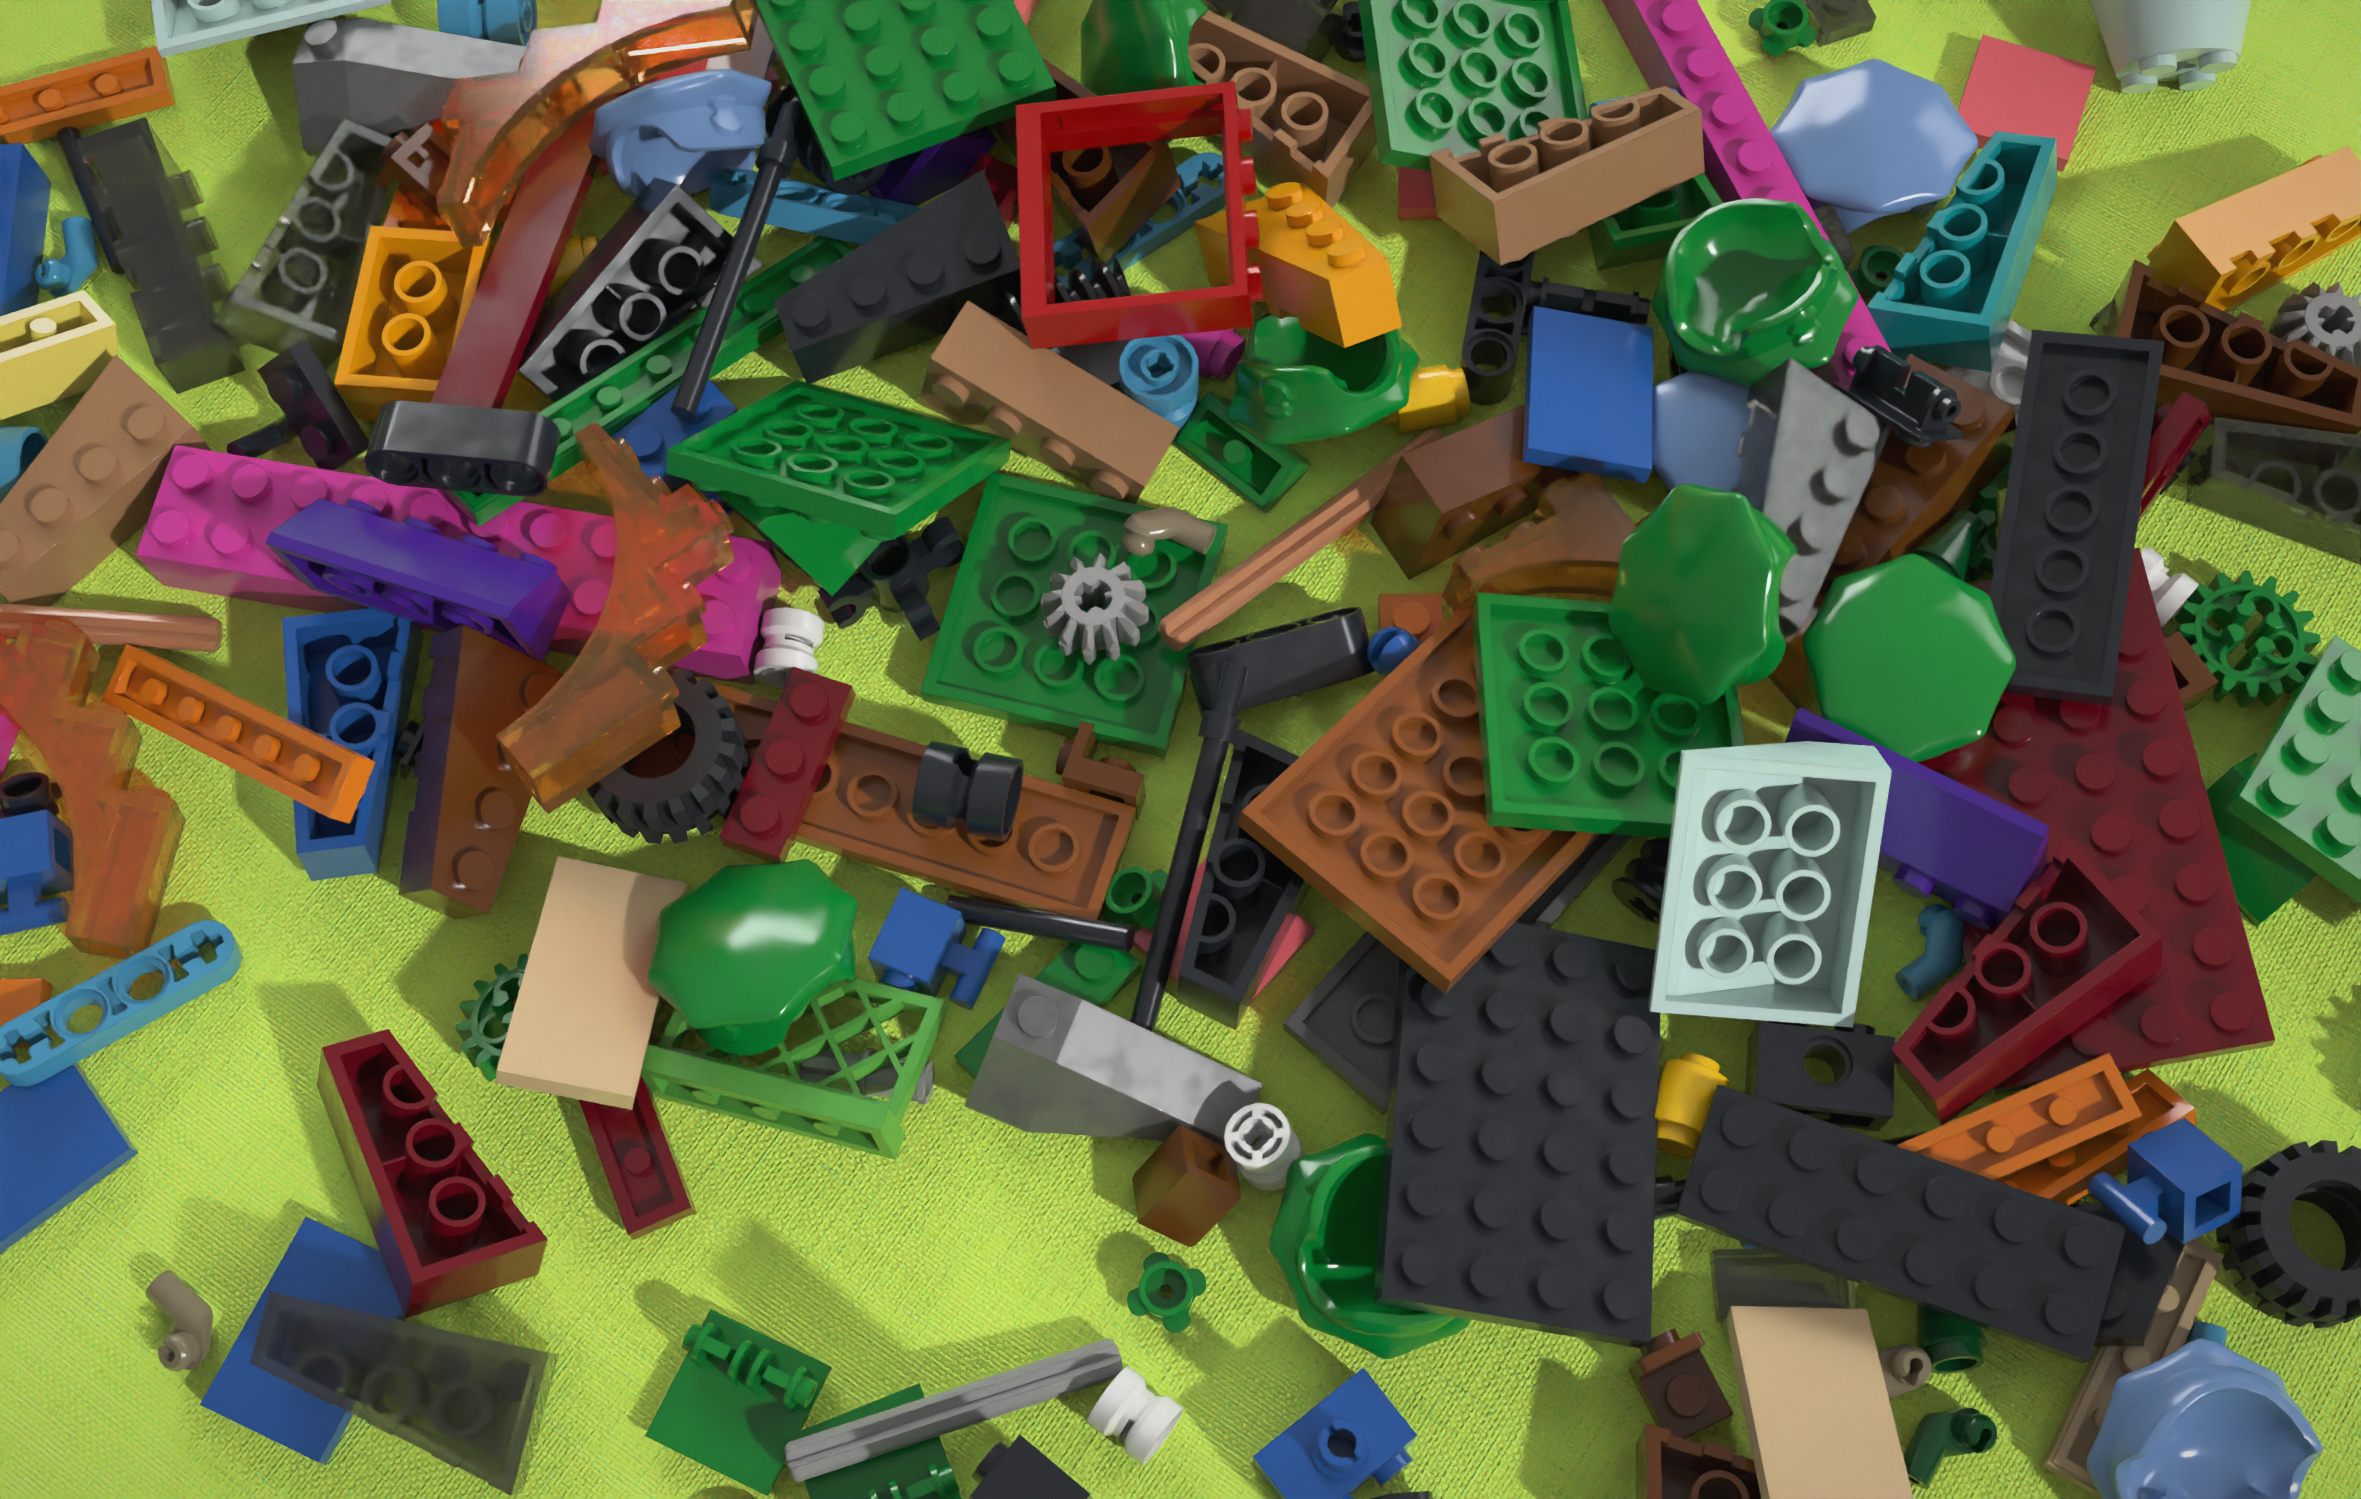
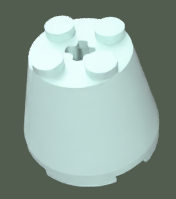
M2089 0L2115 76L2120 80L2121 92L2144 93L2158 87L2157 82L2179 81V89L2184 91L2206 89L2216 84L2217 73L2235 68L2240 60L2251 0Z

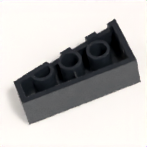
M1241 729L1239 730L1236 745L1233 747L1230 767L1223 788L1213 837L1211 838L1203 879L1179 971L1177 992L1178 1003L1234 1030H1237L1312 885L1238 826L1241 811L1299 758V756Z

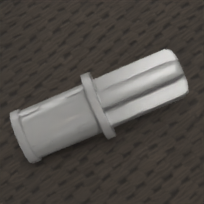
M867 1048L863 1054L842 1052L848 1066H851L877 1053V1050ZM827 1050L801 1063L799 1075L802 1080L817 1083L842 1069L833 1051ZM905 1059L899 1060L902 1067L905 1063ZM932 1061L926 1062L910 1101H916L919 1104H927L929 1102L935 1077V1068L932 1065ZM890 1064L856 1081L864 1096L890 1098L899 1076L893 1064ZM849 1085L841 1089L852 1092Z

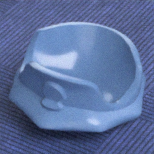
M1876 58L1802 80L1783 113L1769 131L1820 224L1841 235L1848 234L1872 220L1890 214L1909 211L1918 215L1927 214L1934 208L1938 200L1950 194L1965 164L1975 153L1979 144L1976 135L1967 125L1948 93L1940 84Z
M715 69L677 75L644 85L606 103L595 111L594 127L588 144L589 150L606 161L612 180L628 197L636 199L654 177L677 184L688 195L708 191L710 188V176L717 170L736 168L752 171L755 163L756 149L764 144V139H766V117L763 109L767 103L772 83L733 69Z
M1687 371L1672 379L1662 381L1653 388L1652 470L1654 476L1660 478L1669 491L1678 484H1696L1742 493L1747 497L1752 507L1760 510L1772 519L1785 535L1827 514L1839 491L1844 431L1815 396L1799 372L1778 377L1755 386L1744 387L1714 376Z
M2199 1338L2190 1341L2170 1355L2146 1367L2130 1372L2117 1380L2101 1428L2087 1456L2086 1465L2087 1472L2101 1499H2298L2305 1476L2315 1459L2323 1451V1446L2302 1410L2288 1395L2284 1382L2277 1373L2216 1342Z

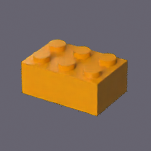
M370 226L334 385L357 419L377 420L382 406L391 401L431 402L495 248L488 233Z

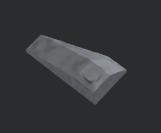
M363 18L310 22L306 27L292 63L303 149L308 156L362 153L378 148L379 137L405 129L408 130L412 137L426 123L429 124V122L459 113L462 118L470 120L533 101L547 57L541 49Z
M1019 973L964 1107L1031 1133L1088 1135L1090 1137H1118L1164 1142L1179 1125H1182L1225 1146L1224 1134L1227 1123L1238 1110L1256 1102L1262 1083L1083 999Z

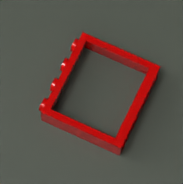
M1234 81L1016 105L1021 316L1032 349L1254 327L1252 303L1263 302L1264 297L1260 264L1250 265L1249 249L1260 248L1257 210L1246 211L1245 196L1256 195L1257 189L1253 157L1243 158L1242 143L1253 142V128L1250 108L1239 109ZM1221 134L1230 286L1055 304L1050 152Z

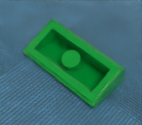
M1206 392L1192 416L1187 420L1173 442L1261 511L1268 513L1305 475L1311 463L1288 445H1266L1244 429L1230 422L1226 417L1231 401L1220 394Z

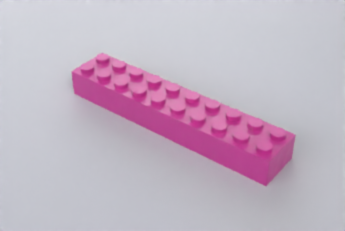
M179 445L174 446L135 554L160 583L167 587L321 613L367 609L369 607L311 590L265 544L272 530L317 499L321 498L340 505H344L346 499H354L376 508L383 514V518L402 523L404 517H413L431 524L441 532V536L460 541L463 535H471L497 547L499 554L519 560L522 553H529L553 563L557 567V574L572 594L548 651L647 668L655 665H665L667 669L676 671L678 667L691 670L694 676L754 685L756 654L763 649L765 643L760 633L762 617L767 610L774 608L783 576L771 542L521 501L478 527L442 489L398 486L388 484L375 477ZM420 624L422 630L443 632L442 630Z

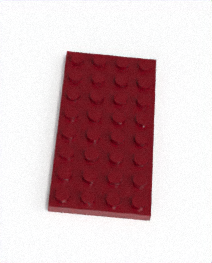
M2134 548L2111 706L2003 692L1984 736L1938 757L1918 762L1933 771L2049 825L2047 864L2040 877L2053 863V855L2069 838L2162 937V967L1995 1087V1094L2025 1090L2110 1053L2119 1072L2122 1073L2270 1047L2275 1042L2140 548ZM1992 579L1970 583V585L1990 596ZM1964 921L1966 930L1962 948L1965 966L1972 959L1971 953L1987 934L1992 935L1998 928L1997 926L1992 924L1989 930H1984Z

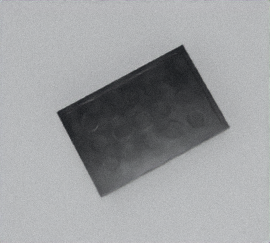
M1515 922L1446 994L1441 992L1399 957L1373 1303L1641 1348L1651 1342L1657 1119L1654 1116L1658 1102L1660 1013L1650 1012L1649 999L1656 950Z

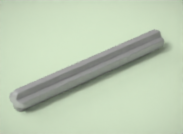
M1106 1338L790 1441L785 1445V1456L790 1474L795 1481H803L1114 1379L1123 1370L1118 1347L1113 1339Z

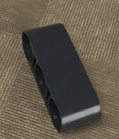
M1480 250L1460 360V367L1467 381L1470 402L1477 405L1485 406L1501 402L1508 395L1512 386L1535 250L1518 261L1509 262L1515 265L1512 267L1498 265ZM1498 312L1506 317L1496 319L1488 316L1487 313ZM1491 364L1497 367L1498 370L1484 371L1476 365Z
M391 401L384 404L380 409L364 458V464L369 473L377 479L398 486L523 497L542 494L548 486L561 432L558 426L549 418L529 411L414 401Z
M1348 607L1325 612L1192 650L1185 655L1201 717L1204 710L1211 711L1223 662H1231L1249 668L1238 711L1356 679L1375 671L1367 656V647L1370 640L1361 607Z

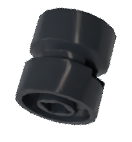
M931 741L923 755L916 779L912 805L914 822L947 830L953 829L961 822L964 823L967 833L970 835L1002 842L1006 841L1012 829L1021 796L1024 776L1023 760L985 752L976 760L973 759L970 749L967 747Z

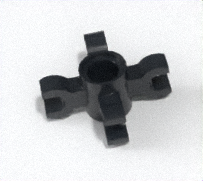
M948 516L942 517L928 525L922 532L921 537L910 543L902 535L894 540L882 541L859 567L860 572L850 577L833 597L822 587L818 593L839 629L853 625L864 615L866 609L879 603L882 608L889 612H903L918 639L922 641L939 631L941 627L925 599L929 590V580L926 574L938 567L946 568L961 562L965 547L961 543L960 536Z

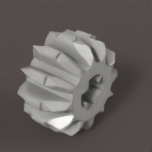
M2313 282L2308 287H2305L2300 294L2293 293L2291 297H2287L2277 311L2279 313L2270 325L2269 333L2288 343L2297 338L2361 369V293L2348 297L2343 295L2339 282L2329 286L2326 291Z
M1100 553L1094 560L1093 567L1085 568L1083 562L1074 556L1070 562L1072 575L1053 571V575L1050 578L1053 591L1043 593L1041 597L1042 612L1048 615L1043 621L1046 635L1050 638H1059V649L1064 653L1065 657L1082 648L1083 660L1090 665L1096 658V652L1105 650L1107 656L1116 662L1120 656L1118 642L1136 647L1140 641V631L1137 626L1146 625L1149 620L1148 606L1142 603L1146 598L1145 586L1141 580H1130V567L1126 565L1125 561L1111 570H1107L1106 557Z

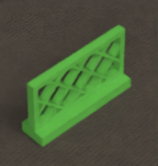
M855 978L853 983H846L844 979L838 980L815 996L792 1021L793 1023L815 1013L824 1034L788 1051L784 1041L777 1045L781 1055L756 1068L741 1064L738 1055L726 1054L711 1045L698 1052L680 1049L687 1031L693 1028L684 1022L677 1010H674L658 1046L648 1045L641 1076L657 1098L895 1160L905 1137L900 1124L947 1014L948 1006L945 1000L875 982ZM846 996L862 1001L867 1011L866 1013L832 1030L830 1029L821 1011L822 1008ZM871 1003L879 1004L880 1006L873 1009ZM905 1011L924 1015L917 1033L891 1045L881 1023ZM874 1027L885 1049L848 1066L838 1045ZM832 1049L842 1070L817 1083L802 1080L796 1066ZM729 1055L731 1061L723 1060L721 1058ZM907 1056L902 1067L899 1060ZM893 1064L899 1077L889 1101L862 1095L856 1081ZM789 1070L791 1077L782 1075L781 1073ZM849 1085L852 1092L841 1089Z

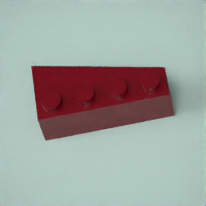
M2069 838L2053 855V863L2037 882H2031L2014 902L2015 908L1992 935L1987 934L1971 953L1972 959L1953 982H1947L1891 1048L1898 1075L1941 1126L2162 967V937Z
M386 1029L322 1047L317 1088L405 1317L409 1318L538 1275L548 1239L534 1221L530 1223L527 1221L513 1202L514 1194L499 1174L493 1176L473 1149L474 1141L459 1122L454 1124L437 1102L438 1094L390 1030Z

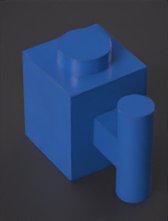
M48 810L0 819V905L8 904V908L0 910V936L69 922L71 920V909L68 900L65 897L44 901V896L77 890L73 830Z
M901 887L868 955V960L875 975L880 977L878 980L879 984L932 997L937 996L947 973L958 977L949 1000L960 1007L972 1010L1006 938L992 929L982 928L972 949L961 944L967 929L960 911Z
M2183 1118L2157 1131L2146 1133L2138 1140L2128 1144L2127 1185L2123 1186L2109 1173L2101 1172L2090 1180L2087 1189L2089 1194L2146 1244H2153L2159 1241L2166 1230L2182 1244H2185L2240 1217L2243 1165L2190 1121Z

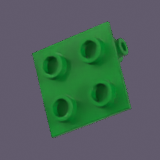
M710 1309L702 1326L694 1323L687 1331L682 1343V1349L688 1351L645 1436L769 1496L786 1462L785 1445L790 1442L788 1435L802 1430L832 1367Z
M920 1383L788 1436L790 1441L925 1398ZM939 1436L804 1480L810 1499H962L956 1478Z

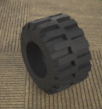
M665 665L651 666L650 675L641 677L637 669L623 673L627 682L618 687H615L609 681L600 688L604 696L601 702L598 704L589 700L582 712L587 718L588 724H576L573 738L580 748L572 750L574 764L581 773L579 778L603 815L611 824L615 822L623 833L632 838L640 832L647 843L661 844L663 834H669L675 844L688 841L687 831L694 828L698 829L701 836L713 830L714 828L709 820L717 814L723 819L729 816L732 809L729 799L731 795H738L744 781L741 773H747L750 767V758L745 750L748 744L723 695L719 696L714 684L703 677L697 682L691 670L678 667L674 676H670ZM673 732L685 733L695 737L694 747L690 756L674 772L658 778H641L631 775V767L636 754L651 739Z
M2320 1140L2310 1147L2305 1141L2293 1144L2281 1152L2278 1151L2242 1175L2240 1217L2216 1228L2217 1242L2229 1244L2230 1251L2224 1254L2222 1259L2225 1271L2236 1268L2242 1277V1280L2234 1284V1286L2244 1297L2253 1292L2261 1298L2256 1308L2269 1317L2278 1312L2285 1311L2284 1323L2301 1327L2313 1322L2314 1328L2317 1329L2330 1328L2341 1322L2347 1323L2361 1316L2360 1148L2352 1145L2339 1153L2337 1141ZM2294 1200L2306 1201L2319 1206L2331 1215L2340 1227L2346 1247L2345 1260L2340 1271L2328 1269L2315 1263L2297 1245L2290 1228V1209Z

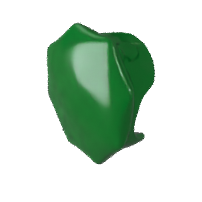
M1092 0L1081 23V85L1097 96L1204 85V83L1196 80L1189 61L1188 42L1194 23L1207 14L1208 7L1202 0ZM1173 139L1162 141L1169 145Z
M1751 198L1735 200L1710 208L1696 216L1679 231L1665 255L1661 278L1652 299V309L1661 323L1674 355L1682 368L1691 372L1714 376L1744 387H1751L1778 377L1828 363L1834 355L1836 344L1858 301L1859 295L1845 270L1837 250L1832 243L1821 236L1813 220L1799 204L1780 200Z
M1267 313L1254 320V327H1251L1245 359L1236 364V389L1233 393L1226 418L1266 445L1304 443L1350 434L1407 405L1419 355L1401 338L1399 328L1343 348L1300 328L1298 317L1280 319Z
M1678 484L1621 545L1618 573L1608 615V624L1612 633L1625 650L1644 686L1653 691L1685 696L1701 703L1712 704L1730 686L1755 684L1766 678L1777 668L1784 656L1786 642L1782 631L1779 630V591L1786 565L1790 558L1797 553L1798 549L1782 529L1760 510L1752 507L1747 497L1742 493L1696 484Z
M1917 554L1902 555L1877 566L1835 578L1816 616L1805 630L1802 638V650L1806 660L1805 685L1820 716L1917 763L1938 757L1984 736L1998 702L2016 668L2015 654L1999 624L1991 597L1982 590L1954 577Z
M809 859L768 864L727 865L699 886L666 905L661 910L657 922L655 946L647 974L649 985L680 1013L684 1022L697 1029L702 1038L712 1047L726 1054L743 1056L765 1052L784 1040L788 1028L795 1017L823 989L838 980L844 979L846 983H853L855 981L856 951L852 930L858 910L857 900L853 895L837 885L818 864Z
M1363 1133L1318 1153L1301 1156L1291 1162L1287 1171L1281 1205L1269 1239V1249L1290 1288L1299 1316L1308 1327L1342 1339L1379 1358L1392 1359L1435 1341L1458 1334L1469 1326L1471 1319L1373 1303L1386 1139L1376 1134Z

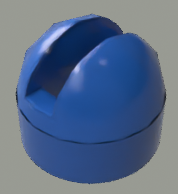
M1390 626L1380 629L1371 637L1368 644V660L1377 673L1386 677L1421 645V642L1402 628Z

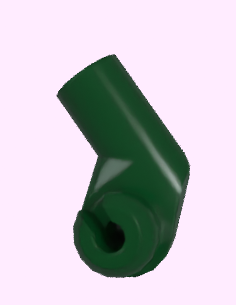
M1968 1407L1925 1415L1919 1422L1903 1454L1909 1482L1918 1487L1928 1489L1943 1457L1974 1452L1979 1454L1992 1449L1997 1439V1428L1993 1420L1989 1416L1981 1414L1978 1410Z

